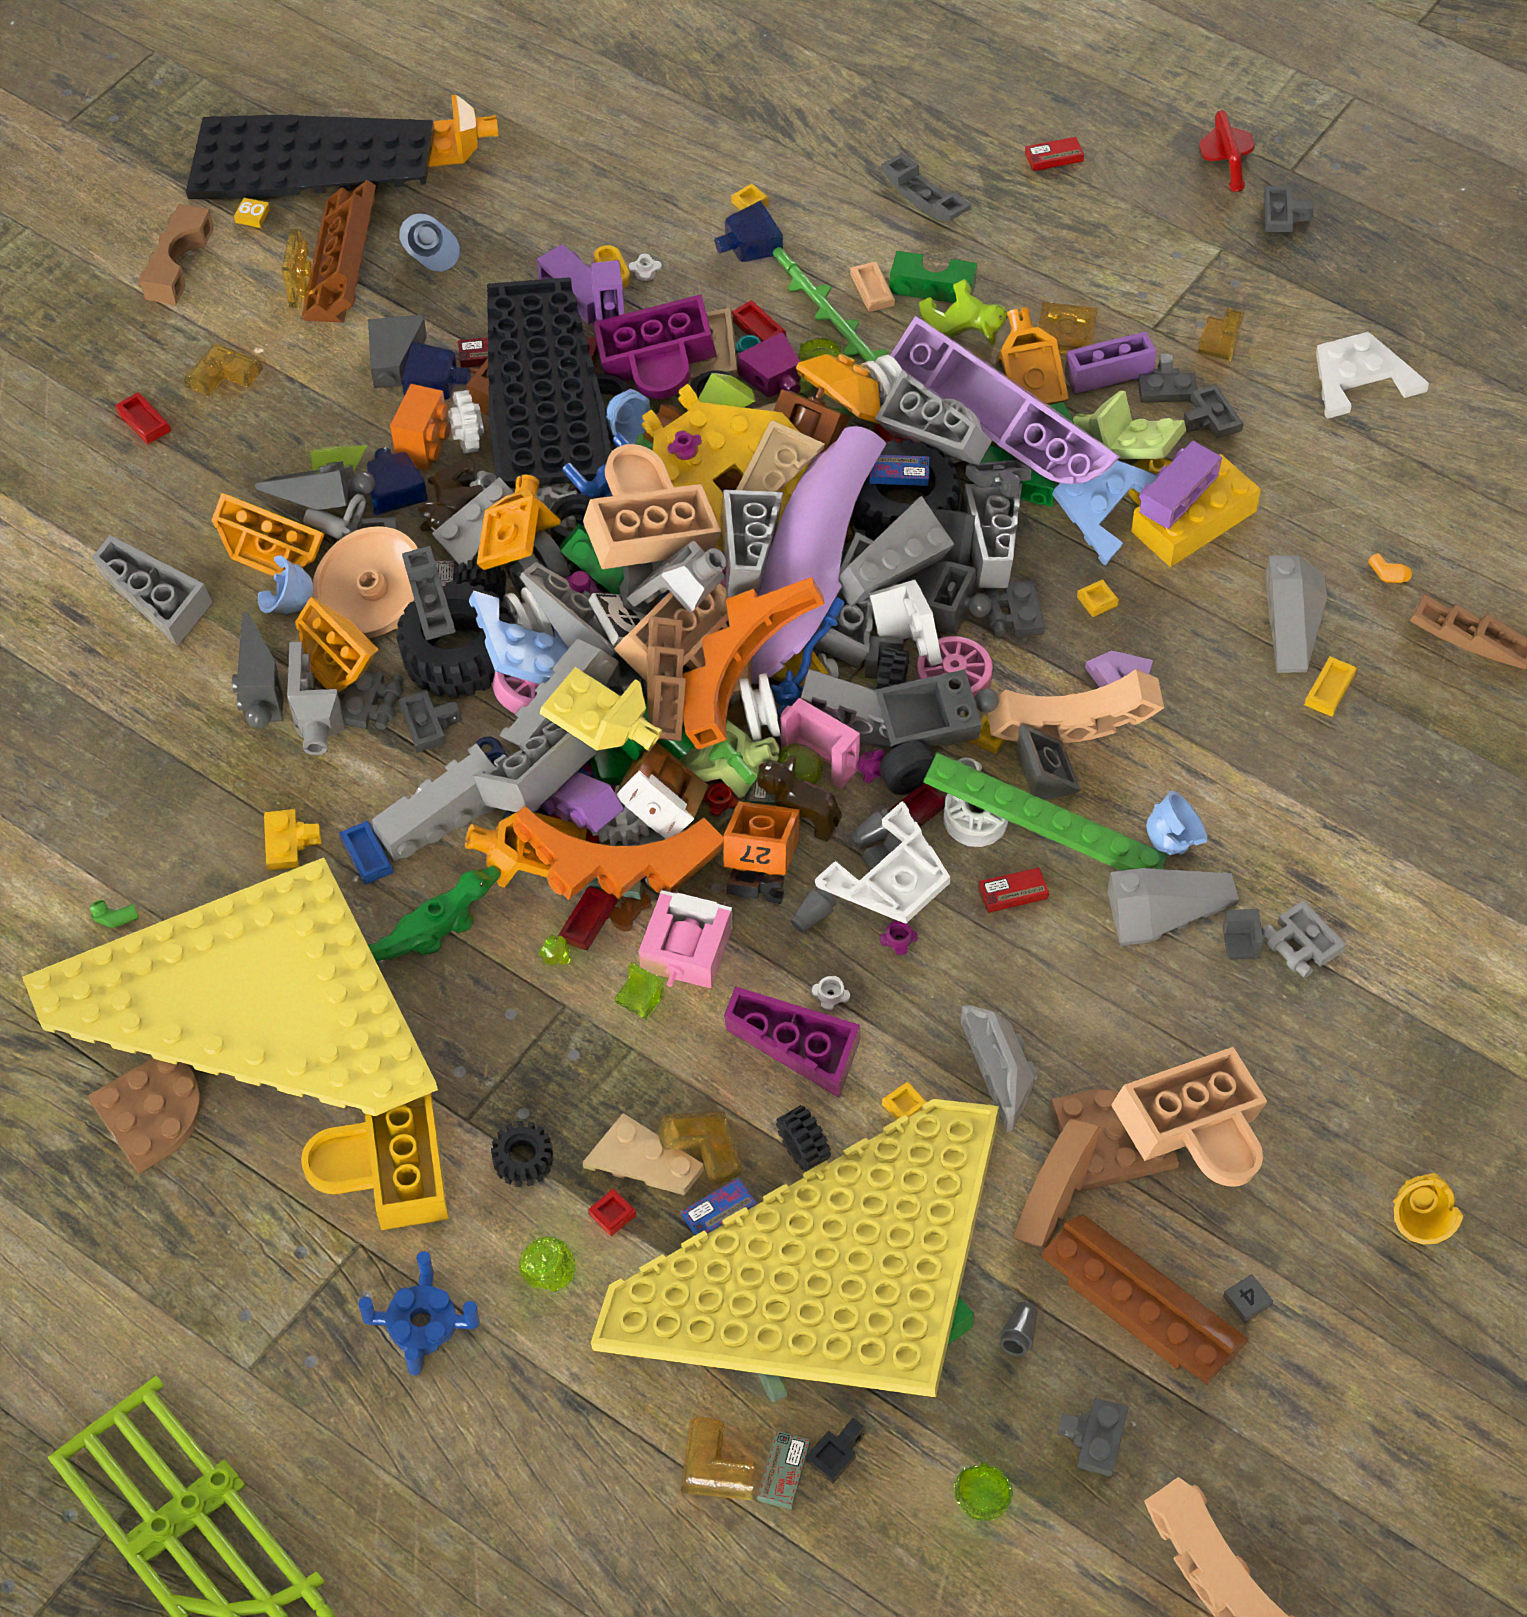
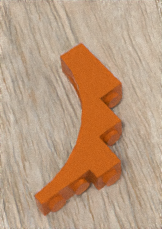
M812 577L758 596L755 590L751 589L725 599L730 627L702 637L706 665L682 674V678L686 679L683 710L685 733L697 750L727 740L726 717L731 695L741 673L761 646L783 626L802 614L825 604L824 596Z
M525 806L515 814L513 822L516 835L523 842L528 841L536 849V854L546 865L550 863L551 866L547 876L550 887L558 895L563 894L568 900L596 877L602 889L609 894L613 893L618 899L645 876L655 891L660 893L663 890L674 893L718 855L724 846V837L705 818H702L687 830L665 840L639 846H609L586 842L566 835L543 822Z

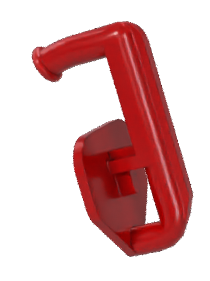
M1220 110L1215 114V128L1200 141L1199 148L1205 160L1219 161L1228 159L1231 177L1229 188L1234 192H1240L1245 187L1241 156L1250 154L1254 150L1255 144L1250 132L1231 127L1227 113Z

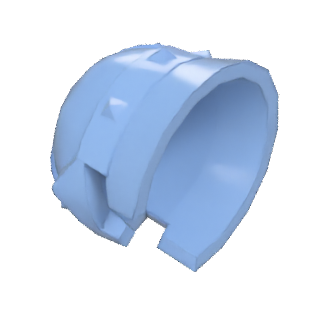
M629 389L616 395L608 403L605 410L607 430L610 431V436L615 437L621 433L631 444H636L638 434L645 433V429L642 427L644 422L642 415L650 411L649 399L634 389Z
M281 555L275 556L274 561L281 568L285 567L286 569L281 574H275L273 577L277 582L276 596L271 595L270 591L258 593L259 608L264 613H281L286 615L297 613L303 610L309 598L314 595L312 579L301 568L300 564L295 565Z
M1171 790L1160 804H1155L1153 812L1147 819L1146 829L1149 839L1156 850L1167 855L1178 853L1180 857L1192 844L1199 845L1208 842L1207 833L1201 819L1188 801L1178 792Z

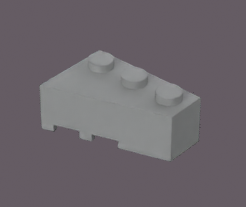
M500 477L432 533L443 550L458 567L462 562L467 565L468 560H473L474 563H477L485 510L503 497L514 494Z

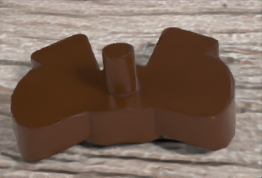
M643 892L641 899L620 897L624 903H622L621 908L614 907L608 917L614 927L621 931H630L633 920L637 918L641 910L652 906L651 899Z

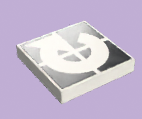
M593 593L588 600L613 646H617L646 616V614L624 608L621 595Z

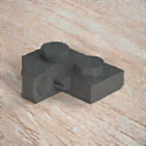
M1291 186L1264 187L1265 232H1293V222L1312 220L1313 201L1292 199Z
M1171 354L1159 355L1158 369H1154L1153 374H1139L1138 387L1141 402L1191 401L1192 391L1198 390L1195 373H1180L1179 368L1173 369Z
M1217 385L1192 391L1190 400L1195 407L1192 408V411L1184 413L1183 420L1185 421L1186 432L1196 431L1201 427L1203 429L1210 428L1218 439L1243 430V422Z
M1019 459L967 465L965 476L978 487L990 488L992 486H1000L1003 495L1013 497L1019 496L1018 488L1020 481L1031 480L1032 469Z
M427 690L398 700L417 753L445 744L446 740L442 730L462 720L456 701L441 706L440 704H432Z
M1094 1398L1090 1415L1081 1413V1416L1078 1417L1062 1413L1058 1435L1075 1439L1074 1445L1081 1447L1077 1468L1109 1477L1112 1476L1129 1407Z

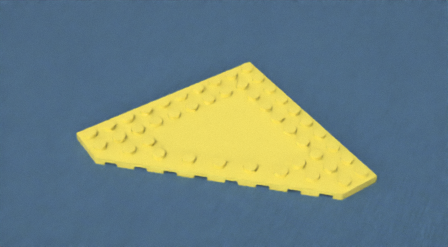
M324 857L22 977L41 1027L45 1031L55 1033L58 1030L70 1033L72 1038L83 1041L109 1043L114 1049L134 1054L137 1051L151 1054L153 1059L176 1065L178 1062L193 1065L195 1070L219 1075L221 1072L235 1076V1079L257 1086H260L262 1083L275 1086L280 1092L303 1097L304 1094L317 1097L322 1103L345 1108L346 1105L360 1108L363 1113L373 1116L438 1090L436 1081Z
M932 1099L922 1105L923 1109L910 1117L904 1115L883 1127L881 1134L870 1140L864 1138L843 1150L844 1155L830 1163L824 1161L803 1173L804 1178L790 1186L784 1184L763 1196L761 1203L750 1209L744 1207L723 1219V1225L707 1234L705 1230L681 1243L682 1248L667 1257L662 1254L639 1267L640 1272L623 1281L620 1278L608 1287L591 1340L593 1351L936 1397L999 1120V1106Z

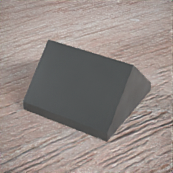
M1024 724L1019 727L1016 754L1031 794L1047 800L1075 794L1080 791L1063 741Z

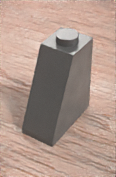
M424 314L368 319L370 368L374 388L402 386L427 338Z

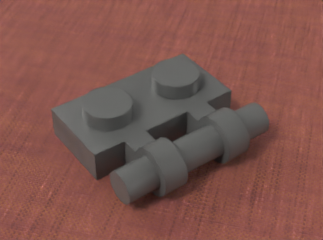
M1033 580L1009 583L1008 588H1004V593L1001 594L996 591V588H984L985 595L992 602L988 621L996 637L1005 636L1006 629L1013 628L1014 637L1044 634L1045 625ZM1007 607L1009 614L1005 615L1002 613L1001 608Z
M366 671L363 676L348 685L341 702L345 725L367 729L369 721L372 719L376 720L374 724L376 728L385 730L388 722L392 721L394 717L396 700L401 698L403 677L393 675L391 681L384 684L383 674ZM378 698L384 699L382 704L375 706Z

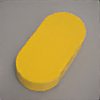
M611 245L597 248L593 255L594 263L619 260L623 289L626 288L630 283V272L620 251Z

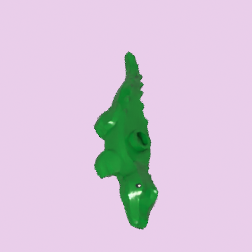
M493 865L481 870L467 871L461 875L456 887L429 899L412 913L406 914L398 922L393 932L386 937H381L376 943L367 944L375 961L395 958L413 951H417L422 956L436 953L440 950L441 938L451 931L461 933L469 930L473 924V916L469 915L467 908L473 901L479 900L486 895L491 886L499 879L501 875L500 870Z

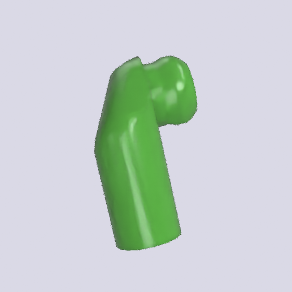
M97 900L90 905L91 918L95 922L110 928H116L139 919L133 904L118 910L108 908L103 900Z

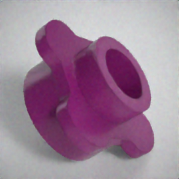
M679 431L675 434L676 438L673 443L668 445L670 454H675L681 460H689L697 455L698 445L702 443L700 435L693 436L686 433V431Z
M877 749L875 752L867 751L858 761V770L864 774L863 781L867 784L871 783L874 778L881 776L879 765L885 755L882 749Z
M893 921L887 927L886 933L881 934L880 943L883 946H889L894 949L897 955H904L908 951V946L912 942L917 941L918 934L915 930H911L907 923Z

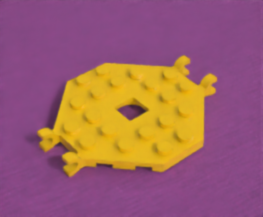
M687 384L679 390L681 396L678 398V401L688 410L686 413L663 428L656 414L650 410L642 415L644 420L642 427L653 437L652 451L663 461L674 488L702 485L721 530L720 514L723 492L713 481L733 468L744 475L771 420L795 431L798 430L782 412L700 402L694 390ZM686 431L690 435L701 436L702 443L698 445V453L692 459L681 460L675 454L669 453L668 445L673 443L677 432ZM810 462L779 491L783 492L778 525L798 482ZM721 533L715 548L723 553Z

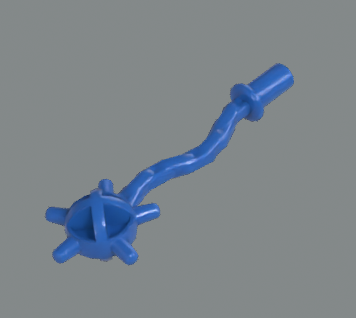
M835 597L822 620V626L805 645L802 664L797 675L793 678V672L787 671L785 681L781 682L778 686L771 685L770 689L775 692L774 697L779 705L777 710L778 716H781L787 706H792L798 698H801L804 685H799L808 673L813 648L830 630L831 626H837L838 622L836 619L844 605L843 600Z

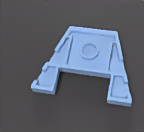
M1117 460L1110 469L1093 480L1079 484L1059 483L1052 495L1073 524L1076 523L1085 535V541L1089 546H1093L1099 555L1098 559L1106 566L1119 551L1123 542L1101 527V523L1131 488L1141 493L1146 484H1152L1156 480L1157 475Z
M473 591L469 598V603L477 611L476 621L478 627L483 628L486 639L484 642L495 671L537 684L548 681L554 674L553 667L568 650V647L555 628L554 637L544 632L539 633L522 628L517 624L502 622L499 620V598Z

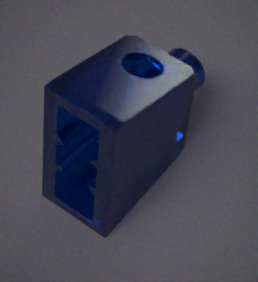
M759 201L725 219V235L716 237L714 242L720 254L733 250L739 261L747 262L774 256L773 251L777 247L783 249V234L762 201Z
M412 342L402 378L404 396L410 384L441 390L443 391L444 400H447L451 397L454 384L467 385L470 381V368L457 367L455 352Z
M387 447L380 448L375 452V459L367 463V471L375 479V487L370 492L375 516L428 501L425 481L407 453L392 454L391 450Z

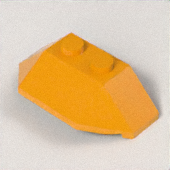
M824 354L797 364L796 371L799 376L818 389L820 386L823 387L826 395L858 418L878 423L875 420L881 409L878 381L868 375L870 372L868 369L857 364L853 365L855 360L843 354H839L838 357Z
M221 493L212 517V522L215 528H217L220 538L232 560L272 576L281 574L286 569L285 567L281 568L274 561L275 556L281 555L295 565L300 564L301 568L312 563L316 558L325 534L225 493Z
M313 597L309 598L295 621L296 629L299 631V642H302L304 654H310V672H314V677L326 689H337L340 692L364 675L379 651L350 620Z

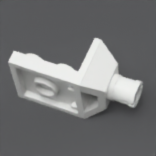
M916 580L898 585L896 583L888 588L869 593L878 637L897 639L911 637L913 641H916L920 656H926L930 666L942 663L933 613Z

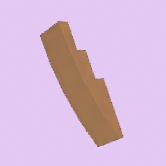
M1426 594L1419 599L1409 620L1410 622L1470 652L1518 668H1527L1526 637L1488 614L1480 619L1457 604L1448 609Z
M651 617L649 618L647 657L648 722L662 729L659 739L681 741L686 679L682 678L684 649H681L683 620Z
M1069 1119L1035 1180L1014 1232V1239L1044 1249L1050 1244L1057 1220L1065 1219L1074 1190L1081 1192L1102 1129L1100 1126Z

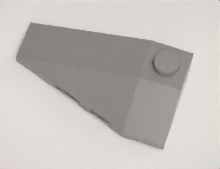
M1299 555L1269 556L1265 573V586L1277 673L1307 672L1328 597L1325 575Z
M537 562L521 573L520 579L568 649L576 639H579L601 649L613 658L619 655L614 650L616 646L612 645L588 601L592 594L585 590L583 593H579L571 589L566 579Z

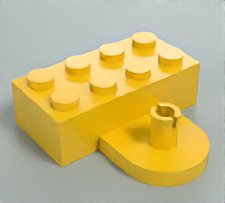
M1220 454L1222 460L1219 476L1170 529L1141 514L1140 493L1134 488H1131L1128 492L1129 496L1139 505V507L1134 509L1131 532L1170 568L1257 511L1261 488L1222 454ZM1165 458L1141 459L1132 466L1158 475L1162 467H1168L1172 461Z
M431 1093L377 1116L365 1114L366 1122L322 1130L315 1134L305 1145L301 1164L309 1184L318 1191L327 1194H341L373 1188L376 1213L381 1230L449 1219Z

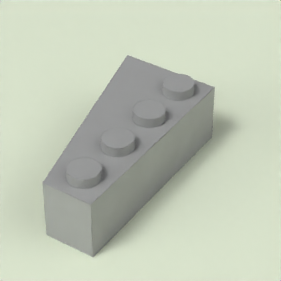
M903 370L875 418L890 435L904 440H912V443L919 444V442L926 443L930 449L935 447L946 455L975 465H979L992 442L974 422L948 405L943 399L929 391L924 385L913 379Z
M965 484L960 511L975 515L970 554L973 567L976 568L978 588H1008L1014 556L1022 484H1019V496L1013 497L1003 495L1000 486H992L990 488H981L976 486V484Z
M723 491L720 521L723 554L726 558L725 580L727 597H733L751 589H754L758 595L779 521L783 492Z
M922 496L872 542L839 576L838 582L842 585L840 591L851 607L869 598V593L888 588L940 561L953 547V541Z
M111 535L108 536L92 556L101 576L177 647L212 604L208 591L202 582Z
M808 669L801 695L802 700L859 732L861 745L889 750L894 749L891 748L875 690Z
M551 722L542 728L544 733L542 736L527 738L519 744L521 750L509 758L506 755H502L494 761L496 765L494 768L486 773L481 769L472 776L485 806L512 812H518L525 806L534 813L543 802L556 793L559 787L575 772H578L598 751L554 722Z
M477 743L468 749L470 755L461 762L457 763L454 759L445 766L447 772L434 781L428 778L419 785L420 787L416 790L414 796L411 798L403 796L372 819L374 833L393 862L413 855L416 850L429 843L439 841L447 833L457 828H462L471 820L482 814L490 813L495 809L494 807L485 806L472 776L481 769L486 773L494 768V765Z

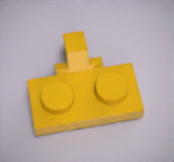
M295 809L264 812L267 870L298 868L299 851L305 849V846L322 844L319 824L297 822Z

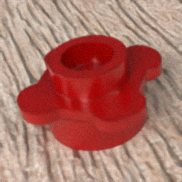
M723 783L712 785L705 792L702 799L703 802L710 806V813L716 816L721 815L728 808H736L738 803L737 797L732 796L731 788Z

